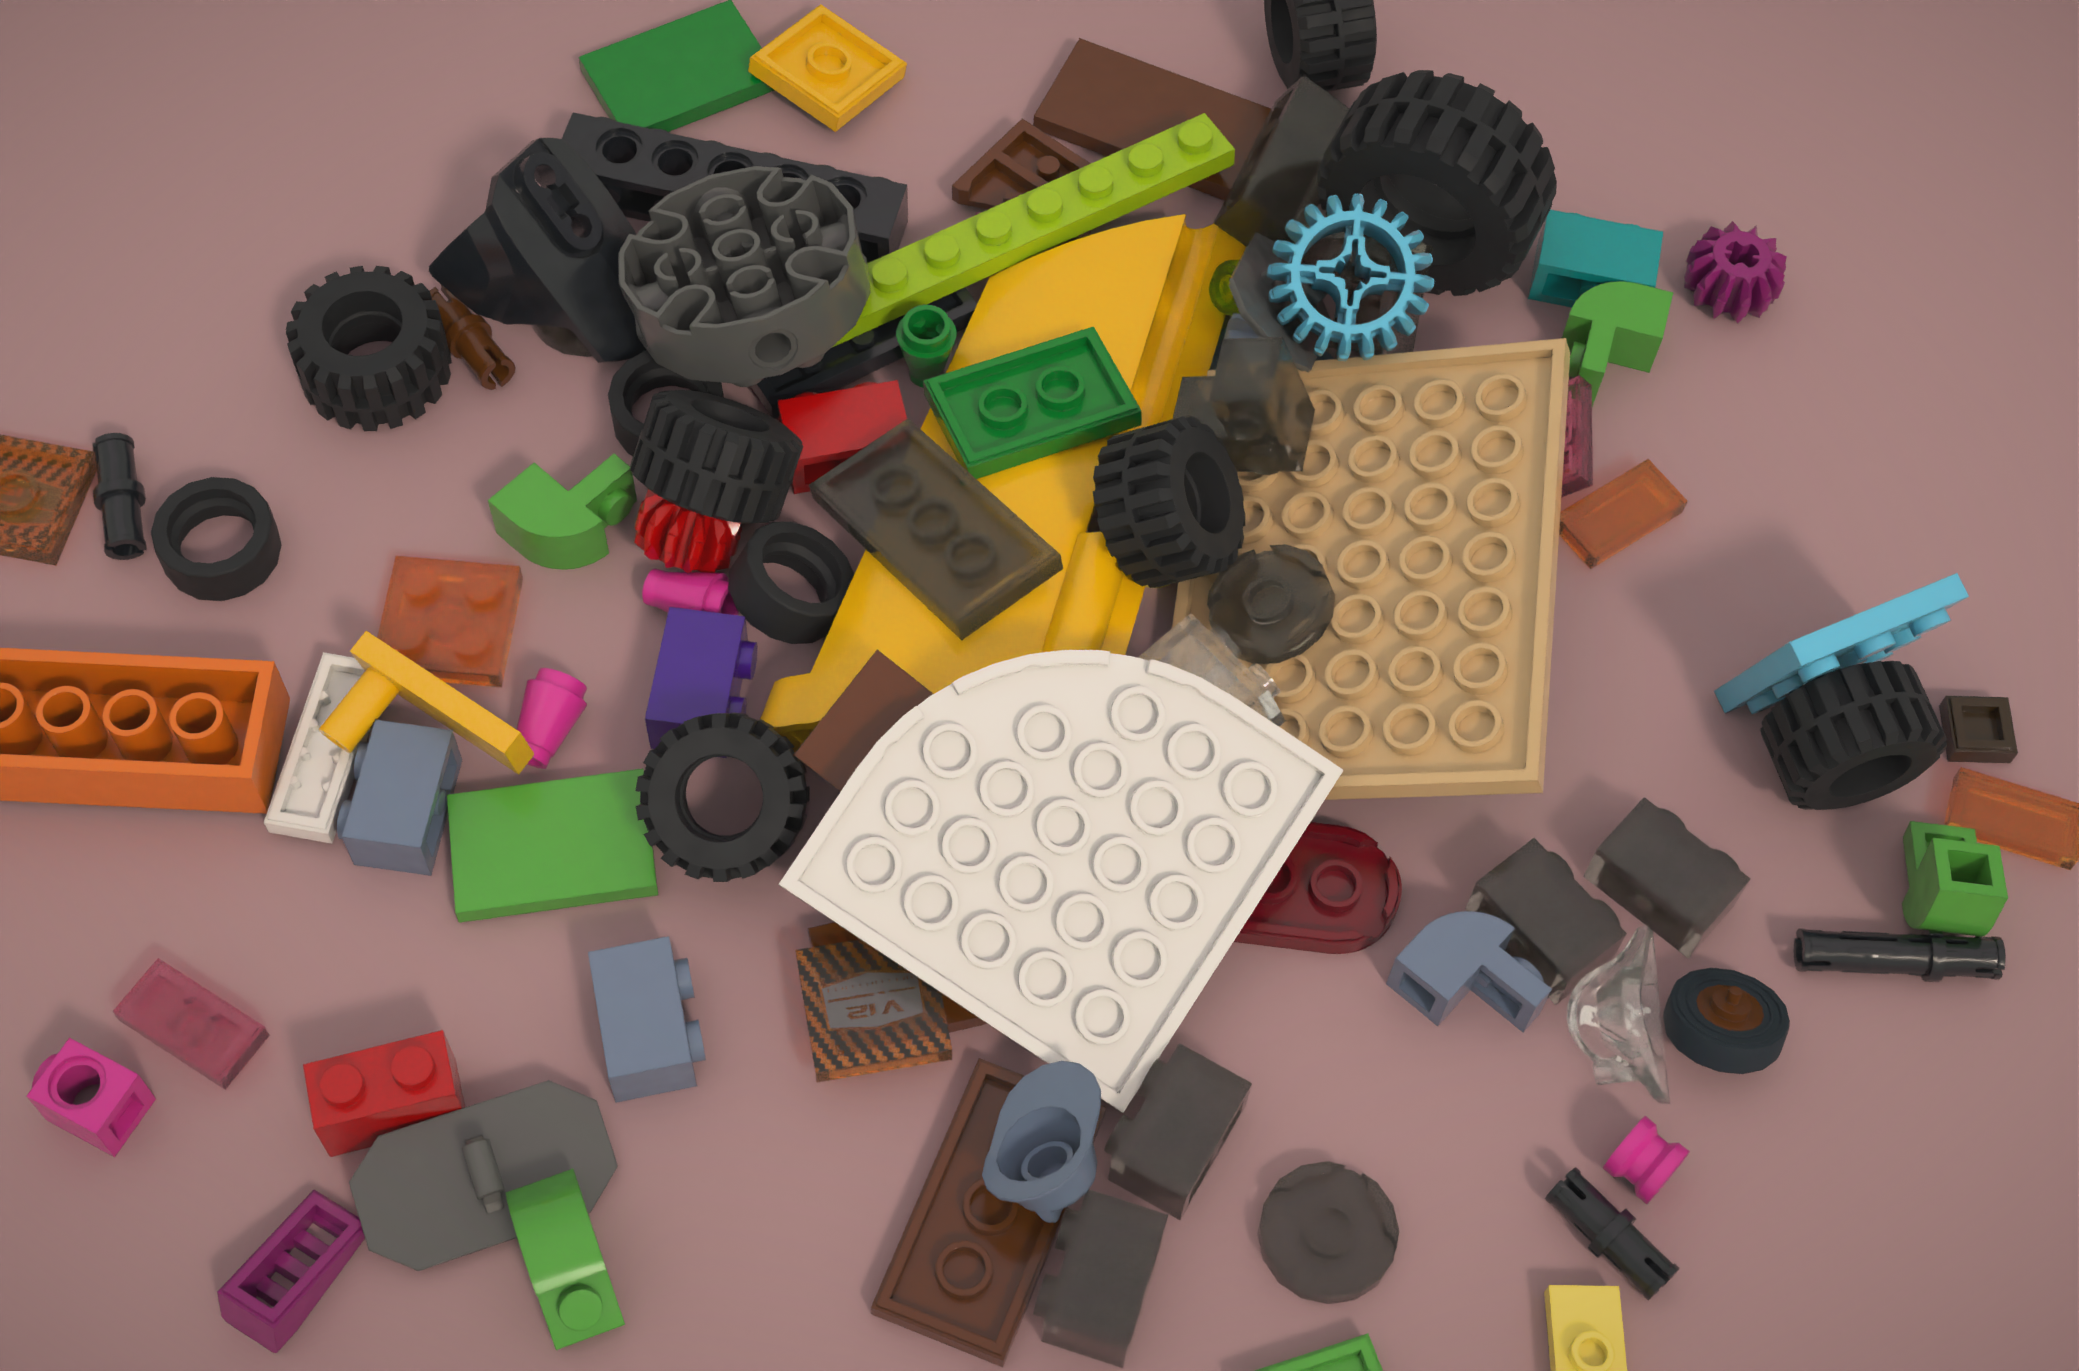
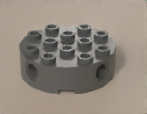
M753 166L708 175L666 195L649 210L651 221L640 229L637 235L629 234L618 253L619 285L625 300L635 316L639 340L657 364L690 380L732 383L739 387H749L759 383L763 378L782 375L796 367L805 368L813 366L821 361L824 354L856 325L871 293L868 263L862 253L857 222L851 204L831 182L814 175H810L807 180L783 177L781 168Z

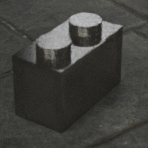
M1645 797L1597 848L1583 876L1688 959L1735 906L1751 878L1740 871L1737 863L1728 854L1721 850L1710 848L1689 832L1683 821L1676 814L1667 809L1658 808Z
M1535 838L1478 880L1465 908L1466 911L1493 915L1515 927L1505 951L1512 957H1521L1527 960L1540 972L1544 983L1552 988L1548 998L1555 1005L1611 962L1627 934L1621 928L1620 921L1611 907L1600 899H1593L1574 879V874L1568 863L1557 853L1548 852Z
M1179 1043L1168 1063L1156 1059L1149 1069L1138 1092V1095L1146 1100L1134 1120L1123 1115L1111 1133L1104 1149L1106 1153L1112 1155L1108 1180L1174 1218L1181 1220L1243 1113L1252 1083Z
M1090 1189L1084 1196L1080 1211L1071 1208L1066 1209L1055 1244V1249L1066 1252L1058 1277L1048 1273L1045 1274L1033 1315L1045 1318L1041 1342L1123 1368L1164 1237L1168 1214Z

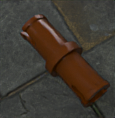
M441 285V291L448 298L447 302L436 287L431 289V298L436 300L440 311L449 352L454 357L463 359L485 389H496V383L489 376L490 372L501 387L508 383L513 377L516 367L514 362L505 355L493 340L492 329L488 322L482 316L473 314L464 303L444 286Z

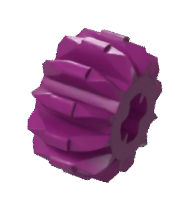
M1733 221L1724 228V231L1711 226L1707 233L1703 234L1702 239L1697 240L1695 246H1692L1686 259L1688 264L1684 275V288L1694 291V306L1710 305L1712 307L1713 319L1723 312L1730 313L1737 324L1746 317L1747 313L1760 318L1762 313L1768 309L1769 304H1773L1774 300L1779 298L1785 282L1783 279L1785 277L1787 256L1776 252V238L1761 239L1758 237L1757 225L1748 232L1741 231Z

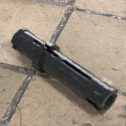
M1799 928L1796 932L1797 938L1794 939L1793 950L1795 967L1800 972L1841 971L1845 973L1909 974L1921 976L1925 982H1940L1943 977L1956 976L1999 980L2002 978L2001 970L2005 969L2006 962L2005 946L2001 937H1958L1943 935L1942 931L1923 930L1921 934H1889L1856 931L1836 932Z

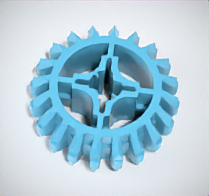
M1362 194L1353 195L1349 211L1342 210L1341 201L1337 195L1329 196L1326 202L1328 216L1325 218L1314 204L1306 206L1304 216L1309 228L1299 221L1289 220L1285 231L1296 244L1285 240H1277L1272 249V252L1277 257L1288 263L1270 264L1267 269V277L1286 283L1276 286L1269 291V301L1274 303L1289 301L1291 304L1278 314L1277 320L1279 324H1288L1299 318L1302 324L1297 327L1292 337L1296 343L1303 342L1309 333L1313 332L1319 336L1314 345L1313 353L1315 355L1322 356L1328 347L1329 341L1338 343L1336 353L1338 361L1344 362L1349 358L1351 343L1358 344L1359 353L1363 360L1371 359L1374 355L1373 338L1375 337L1386 351L1393 350L1397 345V340L1391 327L1401 334L1410 336L1416 329V325L1405 312L1414 315H1424L1429 307V304L1423 298L1413 294V292L1424 293L1431 291L1434 287L1433 278L1427 275L1415 274V271L1423 270L1433 262L1430 253L1412 254L1411 252L1424 239L1423 233L1417 230L1403 237L1399 231L1407 222L1408 215L1400 212L1391 223L1384 220L1382 217L1387 209V201L1379 199L1372 213L1363 212L1364 198ZM1345 232L1341 254L1332 260H1317L1316 265L1301 264L1305 253L1316 242L1331 234ZM1363 235L1375 239L1388 250L1395 261L1398 272H1391L1390 266L1379 265L1369 259L1365 251V237ZM1353 251L1352 266L1355 267L1356 277L1364 278L1365 282L1368 283L1364 284L1359 281L1348 305V290L1345 289V280L1335 277L1333 272L1335 271L1341 275ZM1301 283L1311 284L1312 289L1324 291L1332 297L1335 302L1337 322L1324 317L1310 304L1304 294ZM1384 291L1398 292L1395 305L1386 314L1374 321L1356 325V314L1362 298L1368 295H1382Z

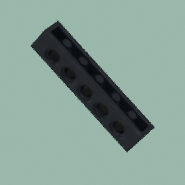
M574 112L562 137L584 159L609 191L625 217L650 222L649 210L666 195L708 175L761 166L781 168L783 177L807 180L810 175H814L833 183L853 207L860 245L867 263L898 250L908 223L907 184L893 182L884 177L860 175L837 170L828 165H814L782 158L773 153L754 152L727 146L718 141L694 139L671 134L662 129H648L616 122L607 117H593Z

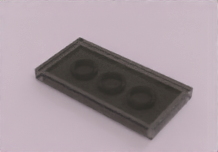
M906 419L809 484L813 499L961 640L1063 569L1061 555L910 419Z

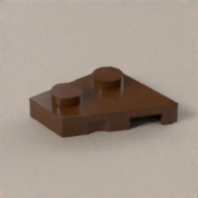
M1022 118L952 185V200L961 205L988 210L1091 163Z

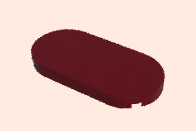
M1310 822L1234 942L1327 954H1347L1363 950L1383 937L1395 919L1402 895L1399 870L1392 858L1389 856L1388 859L1385 853L1377 848L1378 842L1366 833L1346 826Z

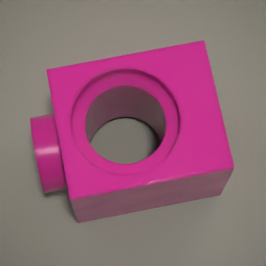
M71 1038L66 1041L57 1054L49 1056L40 1065L33 1078L32 1089L26 1096L48 1122L113 1157L117 1155L156 1100L139 1074ZM90 1085H100L98 1092L91 1100L83 1104L73 1105L76 1095L82 1089Z

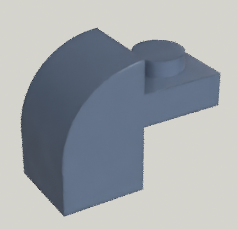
M1475 911L1450 913L1426 925L1395 958L1386 985L1436 1026L1440 1025L1471 990L1522 1032L1539 1016L1552 991V988L1544 983L1540 972L1530 962L1521 957H1512L1505 951L1515 927L1498 917Z

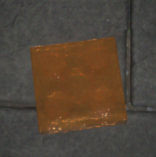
M395 556L377 638L445 683L502 687L523 583L520 566Z

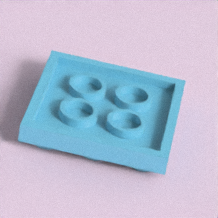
M1958 573L1790 641L1714 692L1724 713L1744 705L1748 706L1751 714L1758 713L1776 705L1794 690L1822 675L1848 666L1882 661L1893 655V651L1922 638V634L1951 621L1946 610L1966 599L1969 595Z

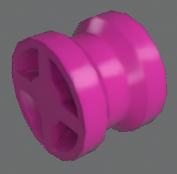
M1644 1116L1613 1152L1603 1166V1169L1613 1177H1625L1635 1186L1636 1196L1648 1204L1685 1160L1690 1151L1680 1143H1668L1658 1135L1657 1125L1647 1116Z

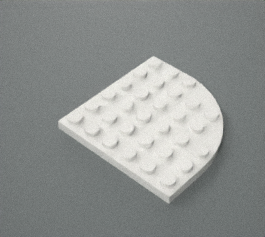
M1059 650L1028 654L994 663L967 674L931 695L903 715L876 742L856 768L780 881L779 886L1047 1064L1058 1061L1080 1063L1095 1075L1101 1088V1099L1124 1113L1342 774L1343 769L1234 696L1203 678L1170 664L1152 659L1148 661L1133 656L1112 654L1110 651Z

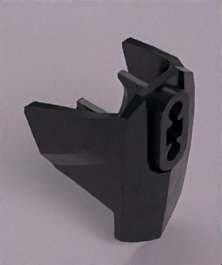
M539 138L532 140L492 176L485 212L457 236L430 264V274L477 315L506 325L526 324L562 327L572 330L598 363L631 359L647 350L637 336L635 316L625 300L619 285L618 253L629 234L637 235L635 230L596 174L564 139Z

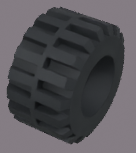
M1264 0L1266 30L1273 61L1280 78L1293 96L1301 97L1357 87L1368 82L1373 70L1377 47V26L1373 0Z
M363 266L350 267V274L339 276L336 271L325 276L326 284L321 287L315 284L310 286L304 292L307 301H296L291 310L293 321L287 322L286 335L289 341L287 346L305 397L310 405H316L319 415L326 420L336 417L340 427L350 430L358 423L362 424L364 431H377L379 424L389 423L390 429L403 426L402 418L411 415L416 420L426 413L424 407L426 402L436 404L443 395L440 385H447L451 376L449 364L452 363L436 300H432L430 291L423 283L414 285L413 277L403 271L393 276L390 273L389 267L376 266L373 272H365ZM375 341L392 342L388 347L374 354L364 356L348 355L352 350L366 343Z
M660 391L652 396L630 464V470L635 478L649 490L665 500L690 511L730 522L767 523L777 520L780 516L803 445L802 441L784 424L747 405L698 391Z
M1182 416L1125 432L1107 440V446L1102 447L1098 455L1099 466L1094 468L1093 480L1095 491H1093V498L1098 514V525L1100 532H1103L1106 547L1111 556L1116 557L1118 566L1125 575L1131 574L1134 582L1141 586L1148 585L1150 588H1156L1227 570L1228 565L1234 564L1238 558V549L1242 548L1244 540V497L1234 462L1231 461L1228 450L1222 440H1217L1212 428L1207 424L1202 425L1198 418L1192 416L1185 418Z
M1900 661L1862 663L1822 675L1802 685L1778 702L1771 709L1772 711L1764 717L1762 721L1763 727L1760 728L1762 738L1789 801L1792 805H1797L1798 808L1805 810L1846 808L1889 794L1925 772L1940 758V755L1947 747L1945 733L1917 673L1911 665L1902 664Z
M735 712L698 716L684 721L677 728L670 729L660 738L661 742L658 746L649 751L643 762L646 764L644 773L637 779L636 791L640 792V804L636 806L638 820L644 819L648 832L643 835L651 847L656 845L664 855L661 859L669 866L677 865L686 870L685 875L698 880L702 877L713 878V882H728L731 879L740 877L744 879L770 866L787 852L795 842V838L803 828L807 817L805 812L807 802L810 801V786H806L804 774L807 771L804 763L794 756L795 752L792 748L795 746L786 736L782 737L773 729L774 726L764 720H756L748 717L747 714ZM714 757H732L743 761L755 772L762 787L763 803L758 817L752 825L737 834L716 835L705 830L695 821L687 805L686 787L690 775L701 763Z

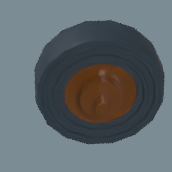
M1700 969L1690 971L1678 979L1667 999L1663 1014L1666 1035L1678 1051L1699 1065L1724 1073L1746 1074L1761 1071L1768 1067L1779 1057L1790 1027L1786 1005L1774 990L1754 977L1729 969Z

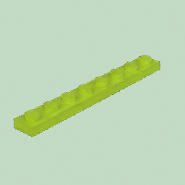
M1203 113L869 262L868 273L871 292L856 325L834 346L901 317L916 306L934 302L1234 165L1235 148L1210 118Z

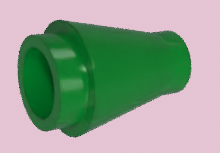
M919 305L910 309L901 319L896 330L897 341L909 368L910 380L924 388L923 380L944 374L946 363L957 336L953 321L945 311L933 305Z

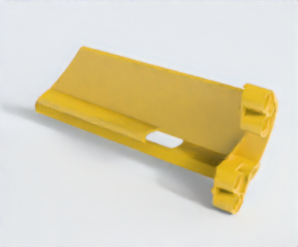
M1224 212L1218 221L1200 229H1192L1186 226V214L1145 220L1108 229L1032 256L989 277L946 373L1094 326L1142 411V425L968 482L930 407L846 591L811 673L789 676L775 681L768 696L760 720H764L774 726L773 729L782 737L786 736L795 746L792 748L794 752L799 749L877 649L934 694L967 674L994 663L1028 654L1059 650L1110 651L1112 654H1126L1145 586L1135 583L1131 574L1125 575L1119 568L1116 557H1112L1106 547L1103 532H1088L1095 509L1093 491H1095L1093 480L1094 468L1099 466L1098 455L1101 448L1107 446V440L1113 436L1182 416L1185 418L1190 416L1196 417L1207 380V371L1210 370L1232 295L1229 288V279L1245 251L1250 234L1249 228L1237 212Z

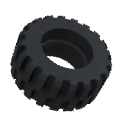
M1417 70L1411 72L1409 77L1404 72L1385 77L1380 82L1369 85L1360 93L1357 100L1351 105L1318 166L1317 190L1322 210H1326L1328 197L1337 195L1341 201L1342 210L1349 211L1353 195L1362 194L1364 198L1363 212L1372 213L1379 199L1387 201V209L1382 217L1384 220L1391 223L1398 213L1404 212L1408 215V220L1399 231L1403 237L1417 230H1420L1424 235L1422 242L1412 249L1411 252L1412 254L1425 252L1432 255L1433 262L1429 267L1415 271V274L1427 275L1434 279V287L1431 291L1425 293L1440 295L1446 290L1451 291L1453 296L1471 294L1476 289L1480 293L1500 285L1502 281L1511 278L1519 270L1523 260H1525L1553 205L1552 201L1556 195L1557 180L1554 173L1555 167L1549 148L1541 147L1543 144L1542 134L1533 122L1526 124L1523 121L1522 110L1510 100L1505 104L1493 96L1495 93L1493 89L1481 83L1478 87L1464 83L1463 76L1447 73L1443 77L1434 76L1433 70ZM1339 232L1343 236L1344 243L1345 232ZM1363 235L1365 237V251L1369 259L1376 264L1390 266L1391 272H1398L1395 261L1388 250L1375 239Z

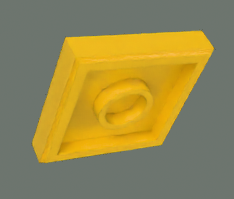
M820 4L752 55L748 72L836 132L902 80L905 76L907 63Z

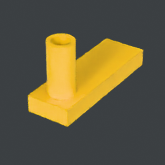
M367 631L364 632L350 650L365 672L318 729L335 745L351 753L373 726L375 719L377 720L398 694L518 775L534 756V752L521 732Z

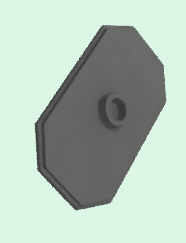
M1256 232L1229 279V288L1241 317L1280 362L1293 368L1309 372L1312 370L1317 358L1313 350L1319 336L1310 332L1306 339L1298 344L1292 337L1297 327L1302 324L1299 318L1288 324H1279L1277 320L1278 314L1291 304L1289 301L1280 303L1269 301V291L1276 286L1286 283L1267 277V269L1270 264L1288 262L1277 257L1272 252L1275 244L1273 240ZM1301 283L1304 294L1310 304L1321 315L1331 320L1322 300L1327 293L1312 289L1311 284Z
M548 1080L378 1136L349 1181V1185L369 1251L416 1271H422L517 1238L506 1199V1192L574 1168L588 1213H591L618 1165L597 1100Z

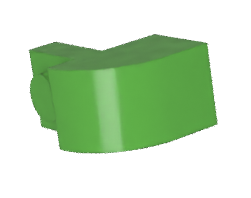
M1617 281L1597 285L1587 290L1576 300L1571 308L1562 338H1566L1570 350L1569 377L1575 378L1570 402L1593 407L1605 374L1607 362L1650 373L1663 339L1673 292L1633 282Z
M612 454L569 491L534 462L488 500L496 533L517 552L537 565L551 569L567 570L590 565L609 554L605 528L608 525L613 526L621 522L629 514L633 504L637 502L630 466L616 454Z
M1910 821L1903 835L1909 889L1903 899L1902 909L1907 924L1914 929L1935 930L1978 937L1987 935L1993 928L2008 899L2000 846L1977 843L1975 829Z
M574 1168L506 1192V1199L516 1236L555 1349L564 1348L625 1325Z

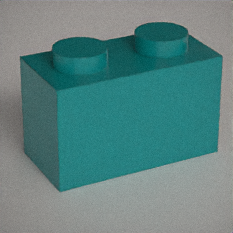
M1550 210L1544 221L1536 248L1528 299L1572 308L1576 300L1587 290L1608 282H1633L1655 288L1663 231L1642 228L1634 224H1622L1586 217L1578 213Z

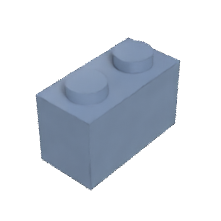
M375 719L369 743H360L356 752L354 777L357 784L352 801L345 800L342 803L337 820L338 838L344 841L354 865L432 876L448 816L447 795L454 794L462 764V757L453 730Z
M669 936L588 952L608 1079L615 1102L696 1087L693 1063L706 1060L699 1019L685 1022L682 1000L695 998L688 958L674 960Z

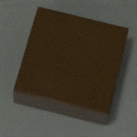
M1945 696L1939 705L1942 729L1947 738L1946 754L1948 762L2011 763L2018 751L2008 697Z

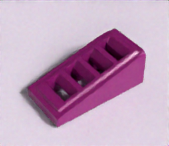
M313 1190L217 1291L222 1318L266 1349L277 1353L299 1329L364 1241L365 1236L359 1217L318 1191ZM314 1223L337 1239L329 1246L308 1233L307 1230ZM295 1247L314 1259L315 1263L309 1267L290 1255V1252ZM275 1272H278L294 1283L290 1290H287L271 1279ZM256 1297H260L265 1302L273 1306V1308H270L269 1306L265 1305L264 1303L256 1299Z

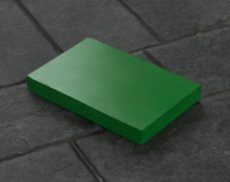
M727 0L578 57L580 70L608 117L616 122L648 129H662L670 132L775 91L748 72L750 57L762 49L732 0Z
M1094 326L923 380L924 395L968 482L1142 425V411Z

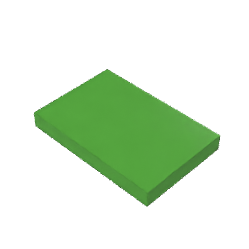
M644 769L448 794L447 806L455 914L458 922L462 923L657 896L658 886L653 846L649 845L643 835L648 832L644 819L638 820L636 806L640 804V792L636 791L637 779L643 775Z

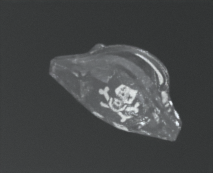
M1645 925L1635 930L1624 950L1613 960L1590 971L1578 982L1571 993L1567 1005V1023L1575 1044L1593 1061V1071L1597 1085L1640 1081L1658 1103L1670 1104L1665 1049L1661 1028L1654 936L1650 926Z

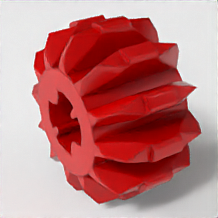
M648 489L646 497L641 501L634 526L636 530L634 543L644 550L646 557L651 560L664 562L666 568L677 567L683 569L687 574L691 573L692 570L714 573L715 570L729 568L731 559L736 555L742 527L741 523L712 518L680 507Z

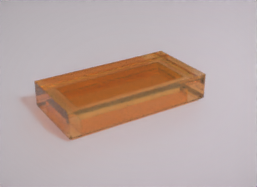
M1647 459L1561 511L1559 535L1583 562L1592 569L1683 513L1688 501L1660 470Z
M1961 767L1953 778L1944 825L1975 829L1977 842L1983 844L2000 846V849L2067 870H2071L2079 860V803Z

